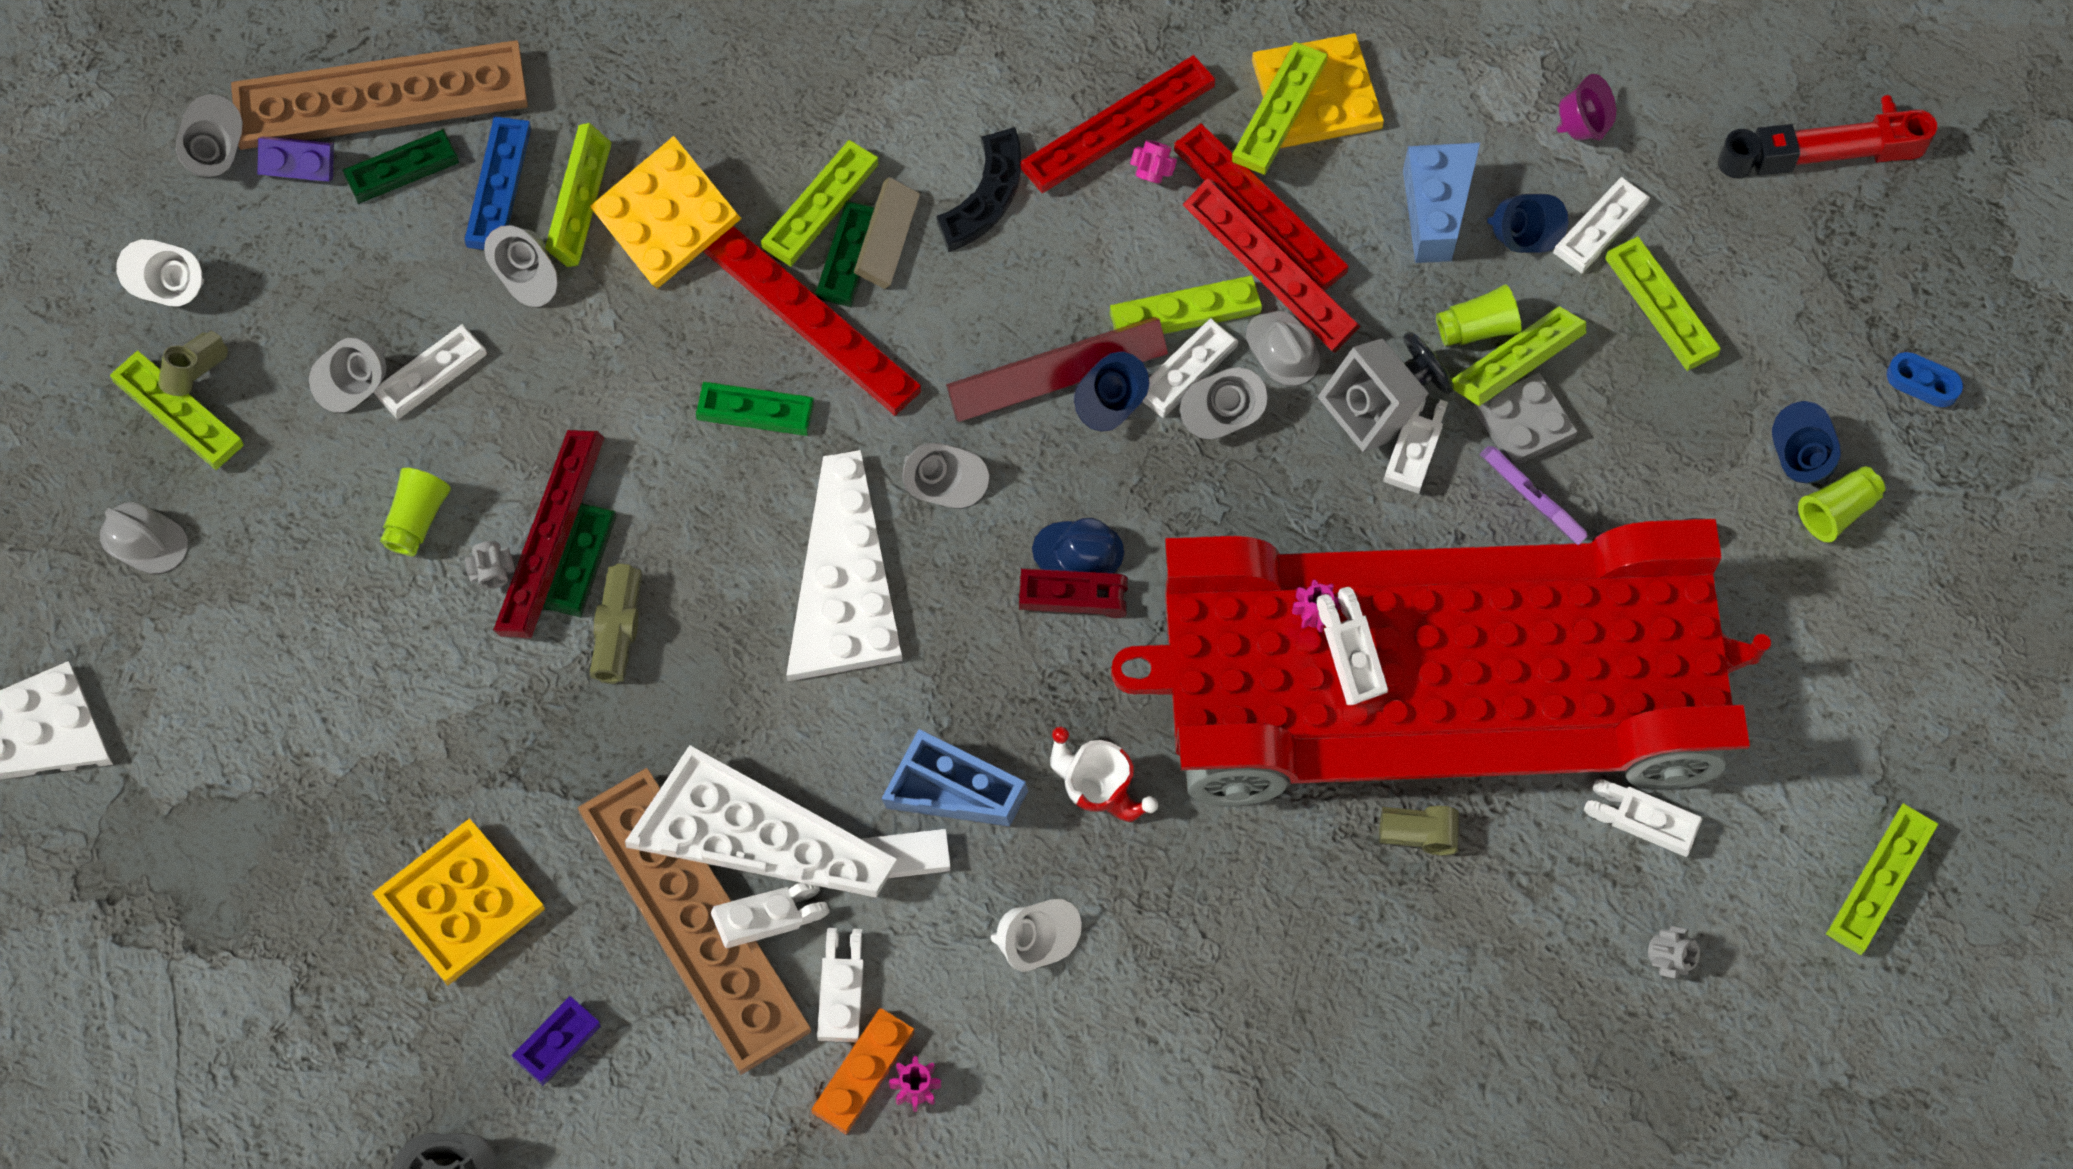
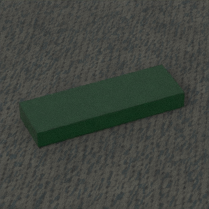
M441 129L343 169V173L357 203L360 204L459 163V160L445 130Z
M849 201L845 202L815 292L816 297L821 301L852 307L861 277L855 274L854 270L875 207Z
M584 503L580 504L543 605L544 609L582 617L616 520L615 511Z

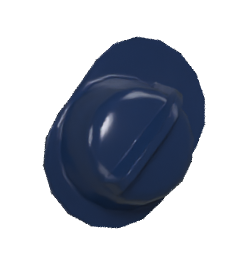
M1521 194L1505 199L1497 206L1494 216L1487 218V223L1493 226L1495 237L1510 251L1517 253H1542L1553 250L1565 237L1569 224L1568 212L1564 203L1556 196L1549 194Z
M1111 353L1101 359L1082 378L1075 390L1074 404L1076 413L1086 426L1099 432L1111 431L1121 425L1147 396L1150 384L1148 371L1143 362L1130 353Z
M1808 401L1792 403L1782 409L1774 420L1772 437L1787 477L1795 482L1827 484V478L1836 471L1841 457L1840 443L1831 418L1824 408Z
M1081 518L1077 521L1052 523L1038 533L1032 546L1034 561L1042 570L1114 573L1122 564L1124 557L1123 542L1118 534L1101 520L1094 518Z

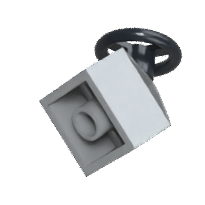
M1407 332L1403 337L1404 343L1413 357L1412 359H1408L1403 363L1383 338L1355 346L1318 395L1319 400L1362 452L1391 443L1395 439L1401 428L1429 394L1423 386L1430 380L1446 394L1454 390V383L1442 363L1425 342L1413 332Z

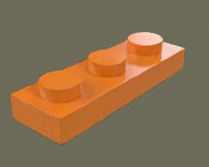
M879 1008L812 1107V1114L847 1135L915 1034L914 1028Z

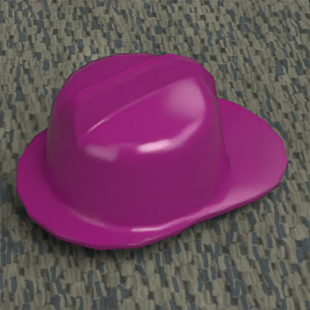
M1592 73L1586 76L1574 91L1561 99L1559 102L1561 120L1556 127L1558 133L1567 132L1577 141L1592 138L1600 141L1604 138L1616 120L1617 111L1614 95L1605 79L1598 74Z

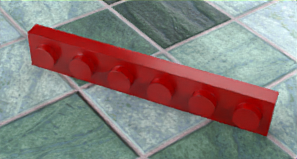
M1192 55L1021 161V170L1043 194L1214 88L1215 78L1195 55Z
M1202 123L1174 143V152L1204 181L1208 178L1324 291L1348 273L1349 266L1248 168L1232 162L1233 153Z
M1208 178L1182 204L1331 351L1336 353L1361 327Z

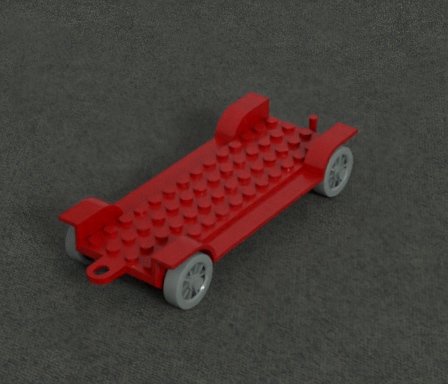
M1716 519L1662 520L1631 523L1608 530L1596 537L1591 543H1580L1579 545L1575 543L1279 554L1277 548L1271 543L1253 537L1165 538L1167 564L1165 604L1168 645L1126 647L1115 655L1111 666V677L1114 684L1125 693L1133 695H1172L1176 754L1180 755L1181 770H1186L1187 792L1192 798L1205 804L1241 806L1270 800L1280 795L1287 788V776L1290 779V784L1625 771L1627 781L1635 786L1646 789L1667 790L1691 787L1708 782L1725 770L1726 759L1724 750L1749 749L1750 742L1744 705H1733L1728 673L1750 664L1755 665L1759 663L1764 652L1771 646V640L1765 634H1757L1752 643L1748 644L1731 639L1722 633L1713 575L1722 558ZM1315 579L1318 584L1326 586L1332 583L1334 585L1332 590L1334 597H1338V592L1342 588L1351 587L1353 589L1362 615L1366 616L1388 688L1387 693L1354 705H1347L1324 631L1326 626L1324 625L1322 632H1319L1315 627L1307 626L1302 628L1303 620L1301 614H1292L1294 603L1299 602L1296 598L1299 587L1307 590ZM1341 608L1338 609L1340 622L1348 620L1342 613ZM1138 658L1146 660L1151 666L1150 674L1142 679L1128 677L1123 674L1121 669L1126 661Z

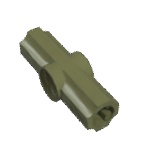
M616 564L615 566L608 567L602 605L599 604L595 612V645L590 676L607 684H616L617 682L624 681L629 660L630 644L635 642L638 631L639 612L637 604L642 572L628 564Z

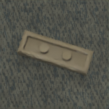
M891 177L883 182L854 270L855 274L883 289L891 285L920 193Z

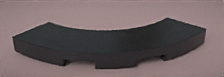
M1015 127L981 137L985 165L978 188L960 205L936 216L937 225L948 252L962 248L984 235L996 225L1011 205L1021 174V147Z

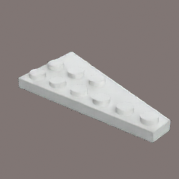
M861 450L823 456L786 674L787 682L902 661Z
M69 661L0 690V780L35 775L38 771L60 769L61 771L77 770V766L113 765L77 676Z
M690 745L625 841L626 848L871 897H877L897 865V859Z

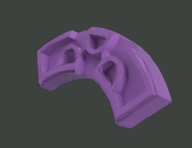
M1488 445L1479 454L1525 500L1572 542L1579 545L1587 537V532L1563 508L1558 506L1546 494L1537 490L1532 485L1533 483L1497 448Z

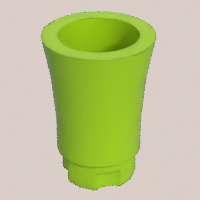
M1507 284L1469 301L1450 306L1448 310L1436 314V323L1445 347L1454 344L1465 345L1478 340L1514 335L1521 332L1519 310L1513 293Z
M1867 466L1860 467L1821 490L1802 497L1798 503L1800 518L1814 537L1823 542H1833L1852 522L1874 507L1876 502L1883 498V492L1886 490L1885 484L1881 476L1877 475L1872 468Z
M402 468L399 474L396 493L383 526L384 532L380 539L384 547L398 554L409 557L415 556L419 545L424 542L429 527L440 506L450 493L451 487L442 479L428 472L414 468Z

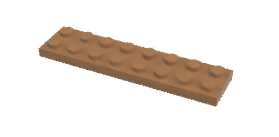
M518 40L231 82L233 104L239 110L243 121L242 134L238 144L239 150L257 148L258 138L262 136L312 140L528 108Z
M645 768L577 808L739 1074L742 1075L810 1034L811 1028L756 941L725 948L711 911L713 906L728 903L731 900L708 864L626 848V839L660 790L648 768Z

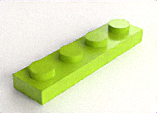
M1297 42L1293 43L1232 154L1233 163L1263 175L1267 173L1327 63L1326 53Z
M591 123L578 125L545 249L566 267L579 266L593 214L590 205L597 199L612 144Z
M848 140L761 240L762 249L792 267L845 205V202L853 196L879 165L878 157Z
M1638 236L1607 252L1606 261L1687 372L1719 355L1721 348Z
M1250 275L1110 305L1109 313L1114 330L1156 316L1160 319L1163 334L1203 326L1210 318L1214 322L1219 323L1261 313L1262 304L1253 276Z
M1560 306L1452 378L1454 391L1476 405L1481 406L1586 334V321Z
M138 350L110 374L112 381L215 470L219 469L244 446L239 436L191 395L173 396L162 391L158 385L160 369Z
M1904 803L1900 806L1827 930V936L1860 956L1865 952L1937 828L1938 823Z

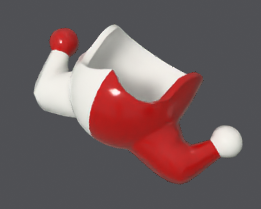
M1062 726L1056 727L1053 730L1052 738L1054 739V744L1051 752L1050 766L1054 772L1065 779V788L1069 798L1078 807L1091 812L1106 811L1125 822H1133L1144 813H1153L1158 809V801L1152 796H1147L1142 802H1135L1128 795L1127 789L1134 776V766L1130 757L1122 748L1112 742L1094 740L1082 745L1077 753L1073 755L1066 746V741L1069 738L1068 730Z

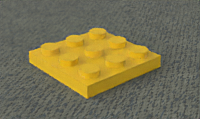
M1356 33L1300 43L1326 53L1327 63L1280 148L1382 129L1384 120ZM1292 45L1252 53V63L1263 98Z
M674 136L590 205L591 209L656 289L742 219Z
M470 818L372 893L377 902L447 986L545 910L541 901Z

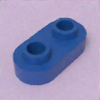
M1903 352L1896 355L1887 369V379L1895 389L1936 407L1951 406L1956 402L1963 389L1962 380L1955 371L1911 352ZM1900 373L1908 374L1910 379L1902 376ZM1935 388L1942 389L1945 394L1936 391Z

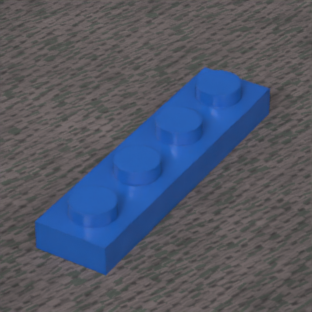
M502 117L493 118L464 241L467 248L484 250L486 238L492 230L500 226H507L510 223L531 133V125L528 120Z

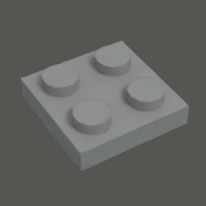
M1540 373L1507 387L1481 406L1475 403L1473 406L1474 412L1499 451L1514 466L1575 439L1578 432Z

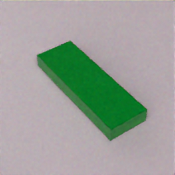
M703 381L696 410V419L699 421L808 436L814 407V397Z

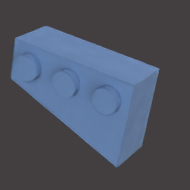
M1480 143L1408 146L1403 166V175L1415 263L1452 261Z
M918 729L881 800L886 809L1010 826L1028 793L1025 781Z

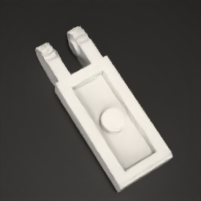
M1424 399L1407 423L1401 428L1383 482L1419 494L1443 427L1442 420L1448 402L1441 399L1436 404L1433 420L1419 416L1426 402Z
M1345 587L1339 590L1338 598L1342 613L1348 620L1340 622L1334 600L1327 594L1319 596L1316 600V605L1319 610L1320 620L1326 626L1324 631L1347 705H1354L1388 692V688L1366 616L1362 615L1353 589Z
M1595 780L1593 785L1594 793L1612 802H1621L1619 809H1615L1606 804L1588 800L1584 807V811L1588 816L1596 818L1603 823H1613L1612 826L1682 856H1688L1703 818L1629 786L1624 788L1606 780Z
M798 883L790 889L784 887L713 906L711 915L725 948H730L799 929L800 925L821 920L830 913L827 903L818 902L809 904L798 911L795 905L796 902L812 898L820 892L819 886Z
M828 928L826 958H822L817 1039L818 1041L857 1042L860 1033L864 962L861 959L862 929H853L850 935L851 959L836 958V948L838 947L839 934L837 933V928Z

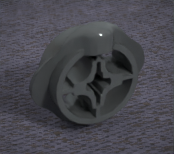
M427 1133L413 1138L401 1148L395 1158L392 1169H497V1164L489 1142L479 1135L467 1133ZM438 1159L456 1160L448 1166H440L433 1162Z

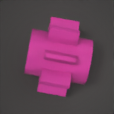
M1146 140L1144 148L1140 146L1134 148L1130 165L1137 166L1135 176L1154 183H1161L1163 175L1167 177L1172 176L1177 162L1176 158L1169 157L1172 148L1152 140Z
M1315 579L1307 590L1300 587L1297 589L1296 598L1299 602L1294 603L1292 614H1301L1303 620L1302 628L1310 626L1317 628L1319 632L1323 631L1324 624L1320 620L1319 610L1316 605V600L1319 596L1329 595L1334 600L1335 608L1337 610L1341 608L1339 598L1334 597L1332 592L1334 586L1332 583L1326 586L1318 584Z
M914 1056L912 1063L905 1067L903 1064L897 1063L896 1069L900 1076L899 1078L889 1080L891 1089H900L896 1096V1104L900 1105L906 1101L912 1104L914 1112H917L919 1104L925 1101L933 1105L935 1100L931 1089L941 1088V1079L930 1077L934 1073L935 1064L932 1062L925 1067L919 1064L917 1056ZM912 1078H920L919 1090H911Z

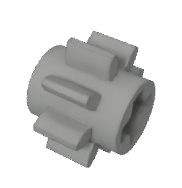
M487 541L479 543L472 548L473 557H466L464 559L470 582L478 581L479 586L483 589H494L503 586L508 581L507 574L515 572L509 548L501 550L498 542Z
M1671 926L1669 931L1661 929L1659 934H1656L1651 939L1648 947V956L1652 966L1660 967L1659 975L1677 979L1679 974L1688 975V971L1693 970L1697 966L1700 948L1695 938L1688 937V929Z

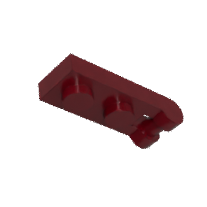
M1021 568L1019 610L1103 614L1110 618H1122L1127 615V602L1124 600V593L1128 590V577L1114 573ZM1097 590H1106L1108 598L1097 597Z

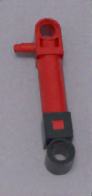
M1884 95L1881 98L1883 114H1876L1873 122L1794 130L1793 124L1758 127L1755 133L1748 129L1733 130L1725 140L1718 158V166L1726 176L1740 179L1748 176L1754 165L1757 175L1761 176L1793 172L1795 165L1871 156H1874L1876 163L1917 159L1926 153L1938 129L1937 121L1929 112L1915 109L1898 112L1892 96Z

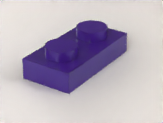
M264 136L258 138V175L328 182L333 180L334 143Z
M569 996L511 1056L538 1083L544 1086L601 1027L600 1022L575 999Z

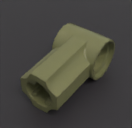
M211 330L208 333L202 332L183 346L174 345L166 348L163 352L158 380L160 389L173 396L188 394L192 390L194 380L227 357L228 348L225 346L222 337Z
M1430 806L1424 811L1382 807L1379 843L1422 847L1424 852L1432 855L1446 856L1458 852L1460 813L1457 809L1449 806Z

